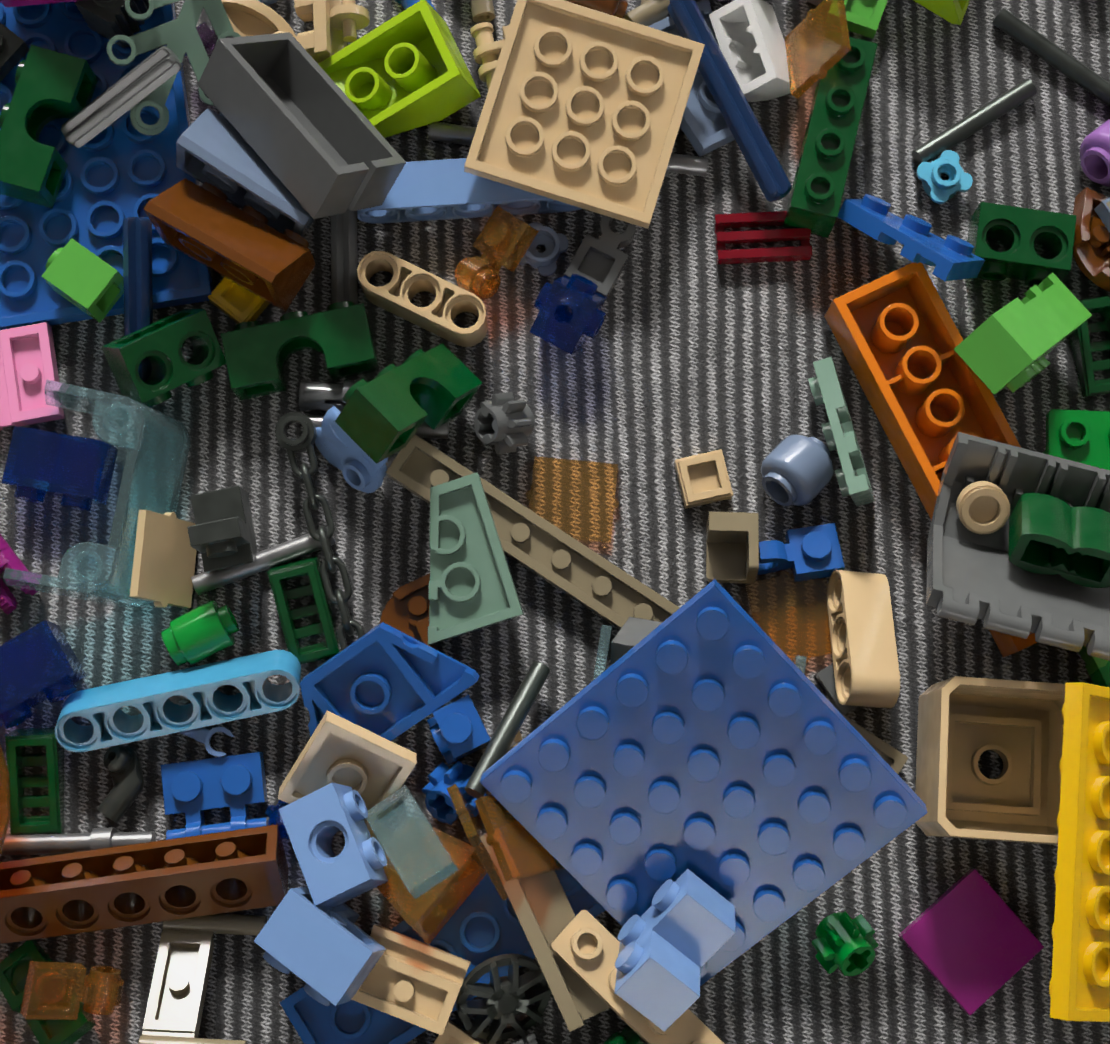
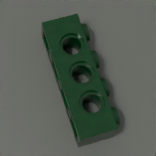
M831 33L821 63L783 227L789 229L807 228L811 230V234L829 237L838 217L878 43Z

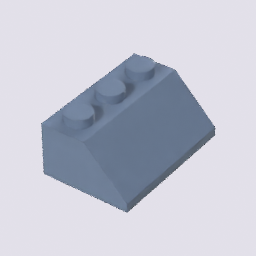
M207 108L177 140L176 167L201 183L207 182L217 187L228 197L227 200L241 209L244 205H247L257 210L268 219L267 225L283 233L285 229H289L304 237L315 219L300 206L299 201L280 179L272 174L267 164L242 139L240 133L221 112L217 114Z

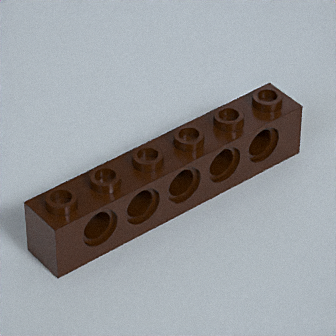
M278 824L1 862L0 944L278 906L288 892L289 873Z

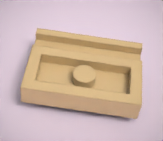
M374 924L370 937L385 947L386 950L351 1000L442 1036L471 961Z

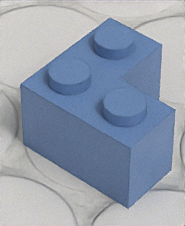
M689 869L675 882L671 879L667 880L655 893L652 899V906L641 917L635 914L629 918L618 934L620 944L618 958L615 962V968H617L615 994L665 1032L700 997L701 967L736 933L735 906Z
M308 887L291 888L254 940L257 945L266 951L263 958L272 967L285 974H289L292 971L306 982L303 987L305 992L325 1006H329L331 1003L337 1006L351 1001L386 950L385 947L354 924L360 916L345 903L336 907L315 906Z

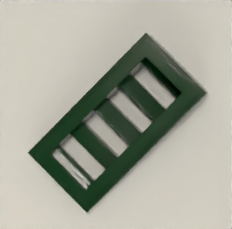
M1110 296L1080 300L1091 314L1100 312L1102 321L1087 323L1085 321L1069 335L1083 397L1110 393V378L1095 380L1094 371L1110 369V359L1092 361L1091 352L1109 350L1110 352ZM1105 331L1107 340L1090 342L1089 333Z
M319 556L272 567L267 572L288 652L295 655L300 664L333 657L341 652L330 602L325 594L320 575L321 564ZM309 575V584L287 589L285 580ZM314 594L315 603L291 608L290 600ZM319 614L321 622L298 628L295 627V619ZM324 633L326 641L304 647L299 646V638Z
M55 727L15 729L5 736L11 835L63 832L64 748L55 738ZM46 745V754H25V746ZM47 766V774L24 775L25 767ZM48 787V795L24 796V788ZM49 807L50 815L24 816V808Z

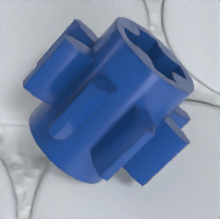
M458 761L449 769L442 762L428 775L430 782L422 789V792L426 795V807L435 819L452 825L460 817L465 824H469L480 813V805L488 795L485 793L482 799H477L464 790L475 770L473 767Z

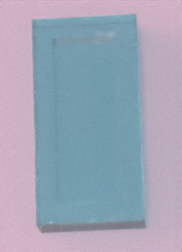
M406 785L368 810L367 822L407 890L415 899L459 870Z

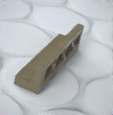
M516 820L481 836L568 1030L571 1032L584 1026V1020L610 1007L551 951L550 944L575 917V913L545 848Z

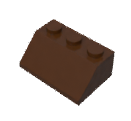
M185 178L148 201L143 210L165 243L284 312L287 311L316 265L308 248L310 244L302 236L289 229H285L281 233L268 226V219L250 206L244 205L242 210L226 202L228 197L210 183L203 182L199 186Z

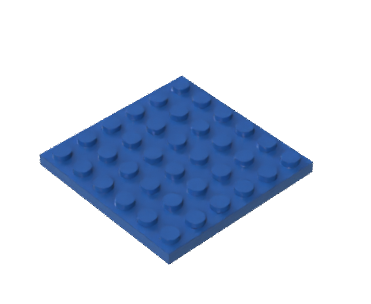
M716 579L711 581L482 773L480 783L622 927L633 915L637 914L641 917L652 906V899L662 884L669 879L675 882L687 869L735 906L736 933L701 967L700 986L928 813L926 804Z

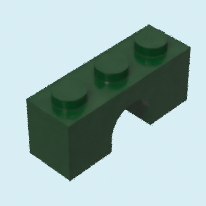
M31 45L26 60H22L19 63L15 75L16 88L10 103L5 104L0 115V194L53 209L68 165L55 147L39 143V135L43 127L50 121L58 118L70 119L90 103L98 79L85 59Z
M341 301L329 305L326 308L327 311L308 315L305 311H294L282 315L280 321L261 325L258 321H247L235 325L232 328L233 331L221 333L231 389L238 399L245 400L287 391L284 380L285 363L292 354L303 349L316 350L325 356L327 369L333 380L380 371L364 303L355 305L352 301Z
M443 343L427 352L419 349L409 356L402 365L396 367L394 364H390L385 367L372 381L367 383L362 379L356 382L345 393L343 401L346 405L335 422L377 464L406 447L423 421L435 430L460 415L483 383Z

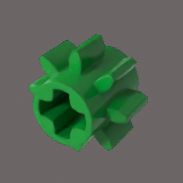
M847 912L830 914L816 928L815 935L817 939L812 941V945L818 952L815 957L828 974L838 968L844 976L858 975L868 969L874 961V949L878 947V943L872 937L875 930L862 914L856 916L853 920Z

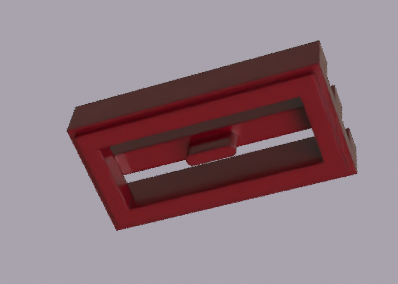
M787 211L715 214L713 221L717 265L810 260L813 255L812 246H810L811 230L807 228L724 232L726 228L783 226ZM799 240L800 246L726 250L725 244Z

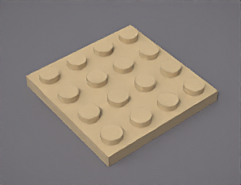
M517 0L465 162L464 172L648 229L705 44L565 0Z

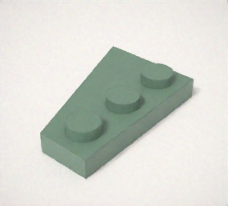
M832 357L815 361L813 366L816 376L808 378L816 406L824 404L829 422L821 425L829 452L838 451L842 468L836 469L835 474L843 498L851 496L857 507L875 502Z
M478 472L431 487L428 645L524 615Z

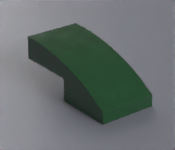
M27 940L0 962V990L11 1009L23 1014L39 1044H73L96 1025L72 986L36 940Z

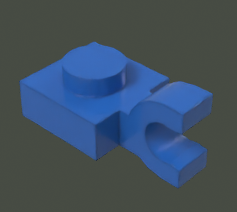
M835 523L789 529L785 535L786 544L777 540L759 542L758 575L792 568L794 581L796 582L830 577L834 570L845 569Z

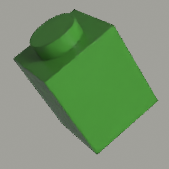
M72 238L65 247L58 248L52 253L46 263V271L41 276L55 292L99 323H101L124 293V278L122 275Z

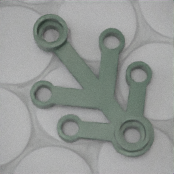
M125 0L124 6L130 18L136 21H144L151 17L154 9L182 0H147L149 9L144 14H136L131 10V0ZM185 0L178 19L130 37L125 35L112 37L107 44V55L114 64L126 66L132 63L136 56L167 45L166 47L177 55L180 63H182L186 53L196 79L199 82L209 61L207 52L196 29L202 10L204 9L218 39L242 36L234 32L221 0ZM120 41L126 42L131 48V55L124 60L117 59L112 53L113 45ZM177 73L131 108L130 120L133 127L139 133L146 136H155L167 127L169 111L165 103ZM198 87L200 100L208 106H214L213 102ZM151 106L158 111L159 120L156 124L147 125L141 120L140 112L143 108Z

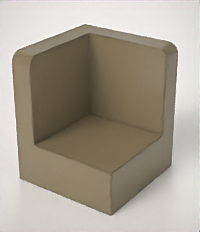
M709 512L706 525V580L711 582L716 579L718 583L755 584L759 569V513Z

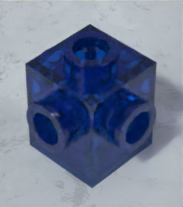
M572 274L570 278L567 276L560 277L554 280L553 284L546 282L534 304V308L540 311L530 333L573 354L582 348L587 336L594 339L598 334L607 313L601 311L606 297L596 292L598 286L594 282L578 274ZM568 306L571 308L573 315L569 312Z

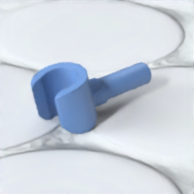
M202 727L178 732L203 743L208 753L218 757L227 755V753L216 751L212 748L210 744L212 735L216 732H223L228 736L234 737L233 733L226 727H215L211 730Z

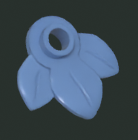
M333 406L323 417L321 427H316V447L330 464L342 470L345 481L352 488L365 493H373L381 487L383 478L386 476L388 457L376 464L335 422L340 411Z

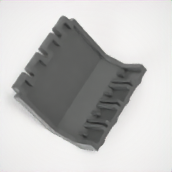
M958 432L942 473L927 538L926 605L936 607L937 616L970 625H975L977 619H982L983 628L1024 639H1027L1030 632L1035 633L1036 642L1077 653L1081 651L1082 646H1086L1089 656L1110 661V587L1091 588L1068 581L1060 574L1029 572L1009 561V519L1022 494H1046L1066 502L1071 507H1094L1110 513V470ZM977 481H988L996 484L1003 490L1010 503V515L1007 522L1002 528L991 534H976L969 531L962 524L956 512V501L960 492L969 484Z

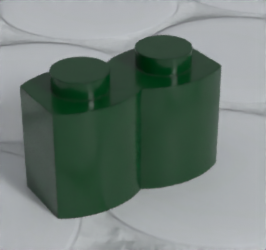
M1022 494L1009 519V561L1029 572L1060 574L1068 581L1081 586L1108 588L1110 587V513L1094 507H1071L1066 502L1046 494Z

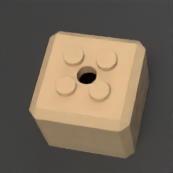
M954 676L931 685L919 696L915 793L926 804L928 813L915 823L926 836L1058 845L1057 816L1060 808L1061 787L1059 766L1063 745L1064 720L1062 717V707L1065 702V684ZM986 750L996 752L1003 761V770L995 779L985 777L978 767L979 757Z

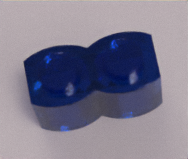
M14 427L2 484L14 489V497L17 499L43 503L45 496L62 498L61 506L81 511H91L92 504H107L118 449L110 443L100 440L61 435L32 428Z

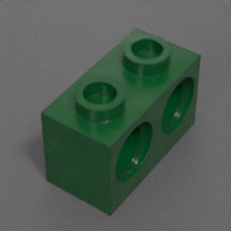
M981 202L970 217L967 242L974 246L972 254L985 260L978 277L987 281H1001L1006 279V277L1025 280V284L1030 287L1038 286L1052 273L1062 280L1071 270L1077 216ZM986 238L998 239L1003 244L1005 252L992 250L988 246ZM1034 244L1045 246L1050 251L1052 259L1040 257L1034 250Z
M186 308L101 347L124 401L144 403L145 407L154 406L172 397L170 390L186 383L187 387H191L210 380L214 377L212 370L226 364V359L205 309ZM189 338L193 344V355L186 362L182 356L181 348L183 342ZM147 357L151 362L152 372L150 377L143 382L139 376L138 368L141 361Z

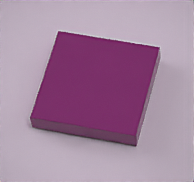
M970 869L898 935L968 1015H972L1044 948L975 869Z

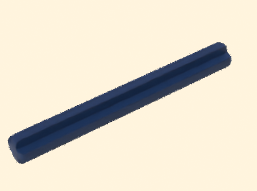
M670 0L668 12L680 35L683 38L705 44L698 69L766 200L775 202L784 198L791 191L792 185L695 0Z

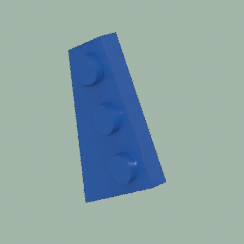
M865 194L863 199L844 200L838 213L840 219L882 243L895 245L898 241L903 244L900 255L914 263L921 262L926 265L935 266L932 274L943 281L977 278L985 260L972 254L974 246L969 242L952 235H947L944 240L930 233L932 228L930 223L906 214L904 219L888 212L891 205L878 197Z

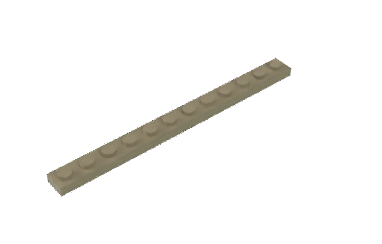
M415 434L406 447L401 449L385 472L387 477L428 504H430L431 487L473 474L472 471ZM481 478L504 553L598 616L621 629L629 617L664 622L680 608ZM843 715L891 768L899 774L909 757Z

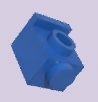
M469 695L432 712L434 717L427 720L430 732L448 765L488 746L491 740Z

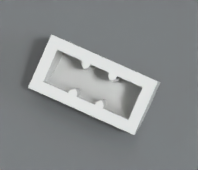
M734 0L709 14L720 50L748 102L767 101L800 89L772 5L763 0Z

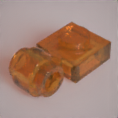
M497 206L472 245L483 254L481 257H466L462 259L455 269L454 276L458 287L475 294L480 299H489L494 296L501 283L499 276L501 267L504 266L514 272L539 231Z
M30 961L20 1013L25 1019L77 1020L80 1002H84V1011L96 1015H110L114 1013L115 1006L119 1005L122 999L125 982L120 978L121 970L111 966L97 965L92 966L90 973L86 975L87 969L81 963Z

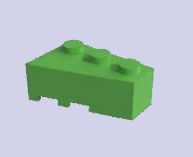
M1054 273L1047 276L1038 286L1034 285L1024 293L1026 296L1022 300L1017 297L992 314L954 348L955 352L994 395L1006 387L1014 393L1027 382L1029 383L1051 364L1045 356L1092 316Z

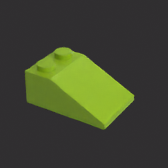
M420 0L319 63V66L384 138L441 121L481 97L447 23L426 0Z

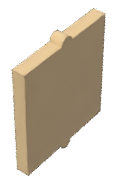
M139 510L129 597L152 601L156 608H165L167 605L191 608L193 593L191 577L195 573L197 550L190 545L187 527L196 525L195 523L178 519L174 512L160 514L150 510Z

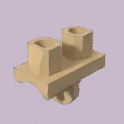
M294 0L297 16L305 23L313 21L314 30L298 33L295 39L317 63H321L345 48L347 42L356 41V30L367 27L370 22L368 9L356 5V0Z

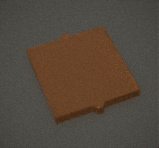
M823 0L814 10L810 9L807 17L785 37L790 92L797 99L820 78L824 79L827 71L851 50L844 0Z
M534 456L531 490L526 492V499L530 501L529 509L576 540L611 544L614 509L619 507V501L615 499L618 464Z
M782 571L779 577L755 581V584H745L752 619L792 662L798 661L799 664L804 665L808 662L809 658L832 654L827 607L828 583L826 577L795 582L793 574Z
M454 784L447 788L456 813L470 844L502 901L508 898L503 887L505 882L482 838L484 833L458 786Z
M493 795L480 797L475 800L488 835L486 842L489 846H492L506 882L564 869Z

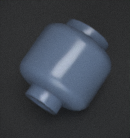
M789 435L784 438L767 455L761 465L762 486L766 494L776 503L783 506H804L810 503L830 482L834 473L827 446L815 437Z

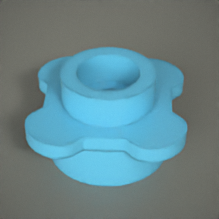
M945 150L940 155V158L931 163L922 162L917 168L916 174L918 179L922 181L925 192L937 204L946 203L958 191L967 192L972 186V176L963 171L959 164L960 157L955 151ZM942 173H945L948 175L949 179L942 180L940 175Z

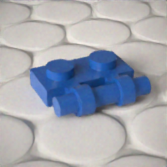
M262 752L161 765L165 815L185 813L186 817L185 828L167 830L166 840L269 826L268 817L250 819L248 807L250 804L268 802ZM230 807V822L205 825V810Z

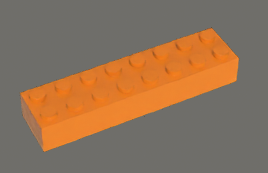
M912 262L833 299L824 317L932 521L942 473L958 432L1020 448L1021 446L991 390L955 352L954 348L963 341V338L921 262ZM989 630L1003 657L1037 643L1035 641V633L1030 632L1027 639Z

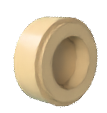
M977 481L969 484L960 492L956 501V512L962 524L969 531L976 534H991L998 531L1007 522L1010 515V503L999 486L988 481Z

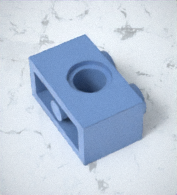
M332 782L278 809L315 906L336 907L388 882L383 869L387 865L385 852L379 841L375 837L371 838L364 820L368 817L366 804L358 791L352 790V787ZM341 830L345 837V846L342 852L335 856L331 848L333 836Z

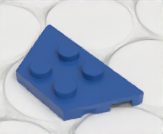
M382 622L309 673L300 682L304 706L308 709L310 715V722L308 724L310 737L326 711H329L392 741L475 684L479 679V674L469 666Z

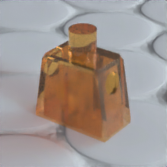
M415 818L406 820L395 834L383 825H377L369 832L371 838L375 837L379 841L387 859V865L383 869L388 882L377 886L378 890L417 935L429 945L491 868L473 846Z

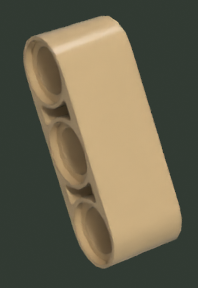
M372 251L359 262L357 274L362 291L367 300L374 305L459 346H475L486 336L488 330L486 308L482 300L475 294L385 251ZM379 271L390 272L393 275L391 281L384 286H374L369 281ZM427 291L436 296L432 304L427 307H417L411 303L412 298L419 292ZM462 312H471L478 316V321L470 328H460L453 321Z
M834 570L827 586V607L837 699L842 705L892 708L897 703L900 693V672L888 579L886 575L879 573Z

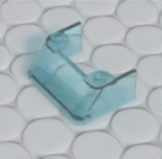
M46 380L44 389L46 405L93 414L92 425L98 438L106 444L128 449L108 545L82 542L69 548L62 558L58 577L5 568L3 579L8 586L133 609L146 607L152 601L129 597L139 510H150L160 514L169 512L176 514L190 448L189 432L184 424L177 419L129 397Z

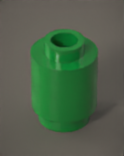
M212 600L170 621V627L161 631V636L170 656L178 666L187 662L194 665L234 645L235 638L233 634L240 631L228 605L226 604L219 608L217 603Z

